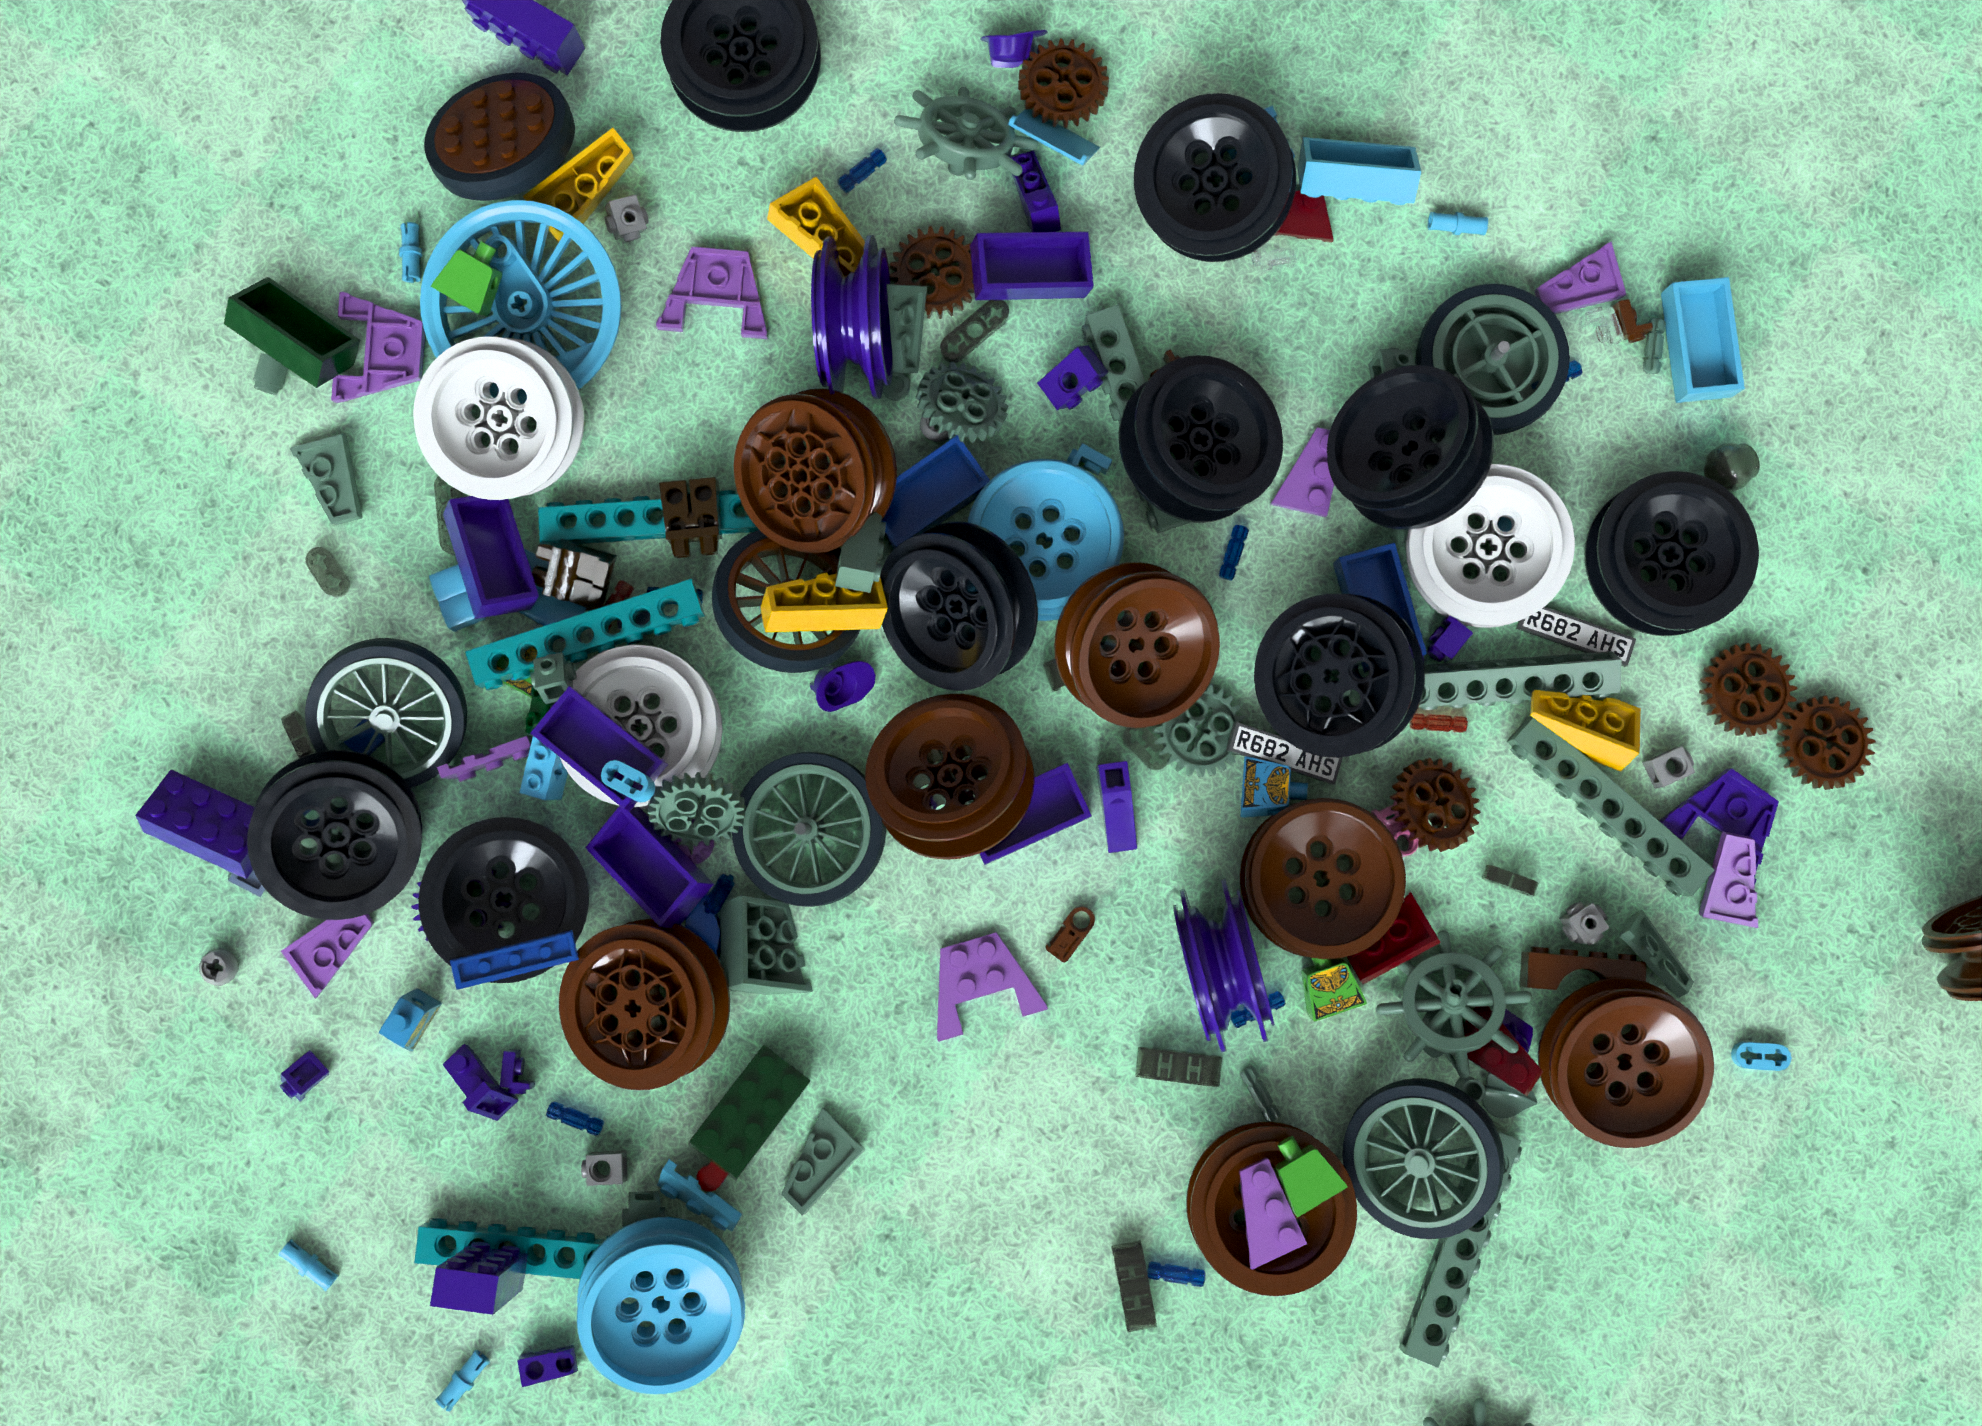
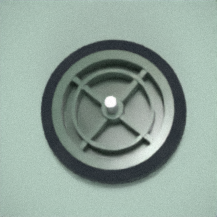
M1504 284L1473 286L1456 293L1442 303L1427 320L1417 344L1415 357L1417 365L1439 368L1459 378L1469 389L1473 398L1487 412L1492 423L1494 435L1517 431L1542 417L1560 395L1567 379L1570 361L1569 346L1564 329L1551 309L1533 294Z

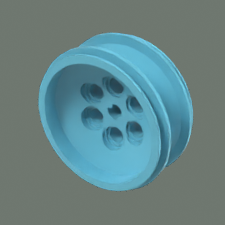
M1033 459L1020 462L1003 470L993 477L980 491L971 508L967 522L993 532L1010 547L1019 545L1024 549V554L1019 558L1028 571L1033 583L1037 599L1038 621L1059 620L1065 604L1074 591L1094 574L1119 564L1124 545L1123 522L1113 496L1103 483L1090 472L1062 460ZM1047 510H1054L1059 517L1054 522H1048L1043 518V513ZM1019 518H1027L1031 522V526L1026 530H1021L1017 528L1015 522ZM1068 529H1073L1078 532L1079 538L1076 541L1070 542L1065 539L1063 533ZM1044 538L1046 542L1051 541L1052 545L1044 549L1042 545L1037 546L1036 541ZM1060 557H1068L1073 565L1069 569H1062L1057 565V560ZM1035 564L1041 565L1045 569V574L1041 577H1034L1030 574L1029 568Z
M656 1217L637 1221L621 1228L603 1241L593 1252L585 1265L579 1281L577 1329L584 1353L592 1365L604 1377L634 1392L667 1394L685 1390L700 1383L713 1374L728 1359L743 1329L745 1300L736 1260L730 1249L716 1234L700 1224L689 1220L673 1217ZM674 1268L682 1270L678 1275H670L668 1273ZM642 1271H648L651 1273V1275L646 1278H641L637 1276V1274H639ZM689 1292H696L698 1294L691 1299L684 1297ZM664 1296V1299L657 1300V1297ZM629 1297L637 1299L632 1304L623 1302L624 1299ZM675 1318L683 1319L679 1324L670 1323ZM643 1321H651L653 1323L649 1327H641L639 1325Z

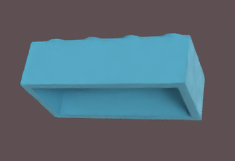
M1303 137L1297 167L1301 194L1313 198L1320 197L1321 195L1333 196L1339 200L1357 198L1370 203L1377 202L1378 200L1390 201L1395 205L1415 202L1421 175L1415 147Z
M1729 277L1674 282L1661 293L1664 321L1666 323L1665 329L1676 403L1732 398L1744 390L1745 386Z

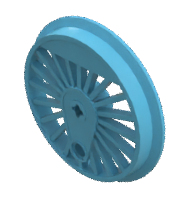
M512 200L497 202L481 207L460 219L445 233L433 250L423 275L420 296L423 328L436 358L456 344L454 339L499 322L483 337H496L506 329L501 338H512L514 334V339L522 340L524 336V341L533 343V335L536 345L547 351L540 333L542 332L560 354L555 358L570 373L578 390L597 374L608 359L615 344L621 321L622 307L619 281L613 263L601 242L583 223L558 208L535 201ZM524 222L540 223L532 262L526 257ZM515 223L517 243L503 236L499 227ZM549 226H552L563 232L564 235L539 275L538 271ZM492 231L493 235L485 242L497 249L490 265L502 272L499 287L491 308L493 315L451 331L447 314L473 313V311L465 306L447 307V296L430 286L457 250L466 251L470 245L476 250L480 243L477 239ZM570 241L576 242L583 252L545 283ZM502 244H506L507 253L504 257L499 258L498 248ZM589 258L596 271L595 274L550 291ZM599 281L602 298L554 301L557 297ZM523 300L528 302V304L524 306L525 311L520 310V307L523 305ZM603 305L601 323L555 311L556 308ZM556 317L599 329L595 341L587 343L553 321V318ZM548 326H551L581 347L567 352L548 329ZM492 383L489 389L490 394L496 398L499 388L497 384ZM523 389L519 390L517 394L518 401L521 404H524L527 400V394Z

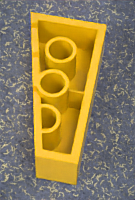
M611 128L531 189L523 198L525 201H535L558 208L584 224L634 161L632 151L616 130ZM549 226L548 231L559 243L564 233Z
M817 176L770 203L767 220L814 259L815 252L817 250L822 251L825 237L832 236L837 245L839 263L843 275L847 276L850 272H855L864 253L865 241Z
M828 573L818 574L815 579L807 581L798 579L766 587L760 607L765 632L880 629L888 609L881 578H879V582L873 581L870 593L835 587L836 574L828 575Z

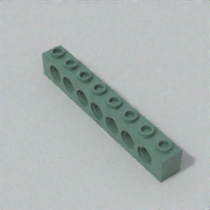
M1118 304L1087 314L1082 331L1086 342L1091 341L1094 348L1093 352L1109 372L1102 378L1103 384L1101 387L1104 394H1109L1113 404L1109 405L1113 421L1118 420L1120 424L1123 410L1129 399L1122 398L1119 395V391L1126 388L1134 393L1145 383V379ZM1104 336H1110L1115 340V344L1105 346L1100 339ZM1114 362L1121 363L1124 366V371L1119 373L1113 372L1109 365ZM1138 491L1141 501L1146 500ZM1146 500L1149 511H1146V517L1150 527H1155L1157 533L1190 523L1165 514Z
M1612 651L1428 664L1425 665V685L1419 707L1423 710H1435L1438 706L1446 705L1453 708H1463L1467 704L1478 703L1482 706L1495 705V702L1501 701L1520 704L1524 700L1531 699L1534 690L1566 693L1569 697L1580 698L1582 695L1605 698L1609 697L1611 693H1620L1622 659ZM1592 672L1590 679L1582 682L1584 675ZM1564 674L1563 679L1559 683L1554 684V679L1558 675ZM1531 676H1535L1533 683L1525 686L1526 680ZM1506 678V683L1502 687L1496 688L1497 682L1500 679ZM1478 680L1475 688L1467 690L1470 682ZM1449 682V686L1445 691L1438 692L1441 684Z
M1529 716L1507 741L1512 746L1510 750L1516 757L1521 760L1527 759L1534 765L1532 770L1544 780L1550 779L1556 785L1554 789L1559 795L1565 799L1571 798L1578 804L1576 809L1582 815L1589 819L1593 817L1600 823L1598 828L1610 838L1616 837L1622 843L1621 849L1633 858L1637 856L1645 863L1643 868L1652 876L1657 877L1659 875L1666 881L1665 887L1675 896H1693L1714 872V869L1579 750L1532 716ZM1538 742H1542L1546 746L1547 752L1544 757L1540 756L1536 751ZM1561 761L1565 762L1568 766L1569 771L1566 776L1561 775L1558 770V765ZM1583 780L1590 785L1591 790L1587 796L1580 789ZM1605 800L1612 804L1610 815L1603 811L1602 806ZM1628 819L1633 822L1635 827L1631 835L1625 830V823ZM1650 839L1654 840L1657 846L1654 854L1650 853L1647 848V843ZM1673 858L1679 864L1676 873H1673L1669 866Z
M1499 1131L1504 1151V1174L1499 1194L1489 1211L1476 1224L1459 1234L1438 1240L1399 1349L1405 1355L1439 1368L1441 1361H1445L1449 1353L1448 1340L1451 1332L1454 1333L1458 1328L1460 1307L1469 1298L1470 1287L1468 1286L1471 1277L1478 1273L1481 1263L1479 1255L1482 1247L1485 1248L1489 1243L1491 1237L1490 1225L1492 1220H1495L1500 1213L1501 1203L1499 1201L1502 1192L1507 1191L1511 1183V1175L1509 1173L1513 1163H1517L1521 1155V1140ZM1477 1153L1470 1154L1465 1169L1479 1173ZM1461 1177L1458 1190L1467 1198L1474 1190L1477 1182ZM1455 1198L1453 1199V1202H1452V1204H1451V1207H1454V1206H1456L1457 1204H1459V1203L1455 1200ZM1467 1238L1468 1248L1464 1252H1457V1243L1461 1239ZM1457 1267V1277L1454 1280L1448 1281L1446 1279L1448 1269ZM1442 1295H1447V1305L1444 1308L1437 1309L1436 1300ZM1430 1324H1437L1436 1334L1432 1337H1426V1328Z

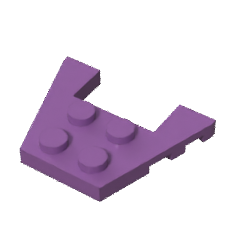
M691 247L677 277V283L672 294H669L665 303L666 307L656 322V328L664 331L683 332L686 304L743 308L741 336L744 338L768 340L748 251Z
M340 292L338 317L341 320L367 321L363 376L338 375L334 377L331 400L334 403H341L421 381L425 345V331L422 321L391 309L382 308L367 300L353 297L346 292Z
M997 932L940 949L938 1042L963 1035L956 1004L1002 990L1015 989L1022 1017L1048 1010L1046 1003Z

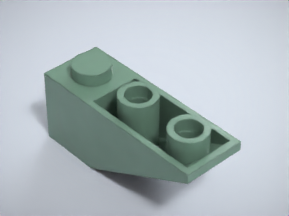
M877 512L873 513L855 536H851L842 545L835 587L870 593L873 581L879 582L882 565L876 563L877 560L881 561L884 543H879V539L883 540L886 522H881L882 516Z

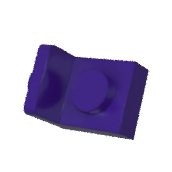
M509 1049L503 1051L500 1087L508 1088V1093L526 1094V1089L530 1090L535 1087V1081L518 1080V1075L523 1074L525 1059L520 1057L521 1050Z
M309 1050L281 1073L282 1084L280 1087L289 1098L292 1099L295 1096L301 1102L305 1098V1094L327 1077L330 1071Z

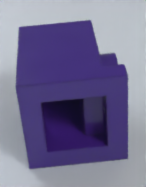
M1450 615L1441 622L1445 627L1439 626L1429 638L1432 643L1426 652L1437 662L1444 661L1446 663L1452 660L1473 634L1472 631Z

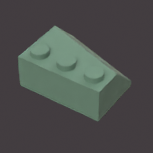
M743 895L720 903L721 965L727 977L730 991L763 995L813 992L811 983H804L800 969L806 966L804 957L797 956L793 944L798 936L789 904Z

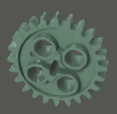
M950 362L948 368L943 363H940L938 369L932 366L929 373L925 372L917 388L918 393L916 395V399L919 400L917 408L924 409L922 418H931L929 426L938 425V433H942L945 430L948 431L949 439L955 434L958 435L960 442H963L964 438L968 437L971 443H974L977 437L983 442L987 435L992 438L996 431H1000L1008 415L1006 413L1008 405L1004 403L1007 397L999 395L1002 387L993 386L994 378L988 380L984 378L986 375L985 371L978 374L976 373L975 366L968 370L964 363L961 364L960 368H957L954 362Z
M1212 684L1206 688L1205 692L1194 703L1200 710L1199 717L1191 716L1188 710H1186L1178 717L1161 723L1159 727L1152 730L1153 733L1160 734L1161 736L1154 744H1163L1164 746L1159 755L1168 753L1169 758L1166 764L1168 765L1174 761L1177 762V772L1186 767L1187 776L1192 775L1194 770L1197 771L1199 778L1204 776L1205 770H1207L1210 776L1216 774V767L1222 772L1227 769L1225 762L1228 764L1236 762L1232 754H1239L1226 751L1233 723L1243 721L1245 716L1236 715L1241 706L1232 707L1230 705L1233 696L1226 699L1222 698L1224 689L1219 690L1215 694L1213 693ZM1212 708L1213 712L1202 728L1204 734L1195 740L1192 751L1190 753L1187 752V747L1198 732L1196 726L1204 721L1208 709ZM1214 718L1224 721L1225 729L1223 732L1217 731L1214 728ZM1179 728L1185 731L1187 737L1185 742H1179L1175 738V729ZM1201 743H1206L1210 746V757L1201 754Z
M699 772L695 774V778H691L687 773H684L683 779L673 775L672 783L663 780L662 787L655 786L654 795L648 803L649 822H654L655 830L661 829V836L671 834V841L680 838L683 845L688 841H693L694 846H697L699 841H703L709 846L712 839L717 843H721V836L730 839L731 832L738 833L739 826H743L745 818V799L740 797V790H733V783L723 785L724 778L722 777L714 781L712 780V774L707 775L706 778H701ZM702 795V802L698 804L699 798ZM696 815L695 821L692 824V817Z

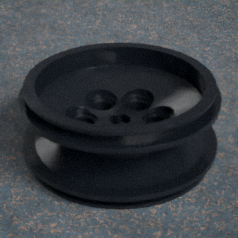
M1424 365L1394 368L1367 381L1349 397L1339 410L1331 426L1327 442L1329 473L1341 494L1351 501L1355 508L1369 521L1383 527L1403 530L1419 529L1437 524L1462 509L1475 496L1484 483L1490 470L1494 453L1493 427L1482 405L1473 398L1469 389L1459 378L1445 370Z

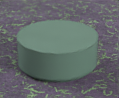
M894 371L891 384L886 386L884 383L883 394L893 401L904 399L910 391L908 377L904 373Z

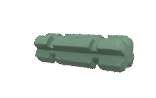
M1652 318L1648 321V323L1652 322L1653 329L1646 337L1644 356L1647 359L1643 362V371L1646 374H1658L1660 372L1661 362H1659V359L1662 358L1664 342L1662 333L1665 332L1666 325L1663 319Z
M1250 1066L1242 1070L1240 1076L1244 1083L1248 1084L1247 1088L1258 1108L1262 1109L1261 1113L1265 1121L1273 1122L1278 1119L1280 1112L1276 1105L1272 1104L1273 1100L1262 1080L1258 1079L1259 1075L1256 1069Z

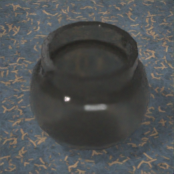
M1722 444L1711 450L1705 460L1704 476L1721 484L1730 492L1737 491L1745 487L1752 478L1757 476L1760 468L1759 458L1755 450L1748 444Z

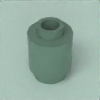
M261 353L253 377L255 381L254 388L265 393L277 395L278 390L283 388L288 368L268 354Z

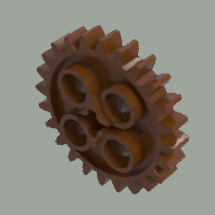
M1060 38L1058 46H1055L1051 40H1048L1047 49L1039 44L1038 54L1030 51L1029 60H1023L1022 69L1019 70L1018 90H1021L1020 100H1026L1025 109L1033 108L1032 117L1034 118L1040 114L1043 115L1042 123L1052 119L1053 127H1056L1058 122L1062 121L1064 127L1067 128L1068 122L1071 120L1076 126H1079V119L1081 117L1088 122L1090 113L1097 115L1098 106H1104L1105 97L1108 95L1109 77L1106 76L1107 66H1101L1102 57L1093 59L1095 50L1091 49L1085 52V43H1082L1078 48L1074 47V39H1071L1069 45H1064L1063 39ZM1058 63H1065V64H1067L1068 66H1066V67H1060V66H1058L1057 64H1058ZM1084 80L1087 81L1088 84H1081L1078 81ZM1040 82H1046V83H1048L1049 85H1047V86H1041V85L1038 84V83H1040ZM1066 99V100H1069L1070 102H1069V103H1062V102H1060V100Z
M929 226L928 234L925 235L919 228L917 229L918 237L916 239L908 234L909 244L899 242L901 252H893V258L897 262L890 263V269L895 271L890 274L891 281L899 285L931 286L935 289L932 294L926 295L925 310L928 319L931 318L933 312H937L939 319H942L943 311L947 310L950 316H953V307L955 306L963 311L962 301L971 303L972 297L969 292L974 293L970 254L971 243L963 245L965 242L964 235L955 239L954 229L948 235H945L943 226L940 227L938 233H934L932 226ZM942 250L948 251L951 254L947 259H940L936 256ZM919 260L924 263V266L920 269H913L910 267V264L913 261ZM953 263H959L958 266H952ZM936 268L940 275L935 276L934 273H931V269ZM950 276H958L961 279L960 283L956 285H951L946 280ZM912 279H919L917 282H912Z
M1749 643L1742 644L1741 647L1736 644L1730 646L1729 651L1727 649L1719 651L1721 658L1716 656L1710 659L1714 666H1708L1703 669L1709 674V677L1700 679L1702 683L1707 685V688L1699 690V693L1707 695L1708 699L1701 702V704L1711 706V709L1706 714L1707 716L1717 715L1714 722L1715 725L1725 722V732L1731 731L1735 727V736L1743 735L1744 732L1747 737L1755 736L1756 732L1759 735L1767 734V729L1770 731L1778 729L1776 722L1784 723L1787 721L1782 713L1788 714L1793 712L1792 708L1787 704L1797 701L1795 697L1790 695V692L1798 688L1789 685V681L1794 679L1795 675H1786L1785 671L1790 665L1781 666L1779 664L1782 655L1772 658V648L1765 649L1762 652L1761 644L1754 645L1752 649ZM1749 664H1752L1756 669L1755 677L1749 674ZM1725 679H1729L1732 683L1731 692L1727 691L1724 687ZM1748 685H1750L1752 689L1749 691V694H1747L1745 691L1748 688ZM1765 688L1769 689L1772 693L1771 701H1768L1764 696ZM1741 703H1744L1748 708L1747 716H1744L1740 711Z
M1827 695L1819 697L1818 701L1813 697L1807 699V704L1805 702L1797 703L1798 710L1792 709L1793 712L1788 713L1791 719H1786V722L1782 723L1787 727L1786 730L1777 731V734L1784 737V741L1776 743V746L1785 748V751L1778 756L1780 758L1787 757L1789 760L1783 767H1793L1794 771L1791 776L1794 778L1802 775L1801 784L1804 785L1812 782L1813 789L1821 788L1822 785L1824 790L1833 789L1834 786L1836 788L1845 787V782L1847 784L1856 782L1854 775L1863 776L1865 774L1860 766L1871 765L1865 757L1875 754L1874 751L1868 749V744H1873L1876 741L1867 738V734L1872 732L1873 728H1864L1863 726L1868 718H1858L1857 715L1860 712V708L1849 710L1850 701L1840 704L1839 697H1833L1829 700ZM1817 717L1823 722L1821 730L1816 726L1815 721ZM1805 729V731L1812 736L1804 734L1803 730ZM1843 730L1849 737L1847 744L1842 740ZM1804 742L1810 746L1809 755H1806L1803 751L1802 746ZM1839 749H1843V750L1847 751V752H1848V756H1847L1843 751H1841V750H1839ZM1830 756L1834 757L1836 761L1834 769L1829 765L1828 760Z
M1431 757L1423 761L1419 759L1403 768L1404 772L1396 776L1398 782L1392 785V788L1397 792L1390 796V799L1397 802V805L1391 807V810L1399 812V816L1394 821L1403 822L1404 824L1400 830L1401 833L1409 830V841L1418 838V847L1421 848L1428 845L1429 851L1439 849L1440 852L1448 849L1452 850L1467 842V837L1475 833L1472 827L1479 824L1474 816L1481 813L1480 810L1474 808V804L1480 802V800L1471 796L1476 788L1467 787L1470 778L1461 779L1462 769L1453 772L1452 763L1449 762L1443 765L1441 758L1432 761Z

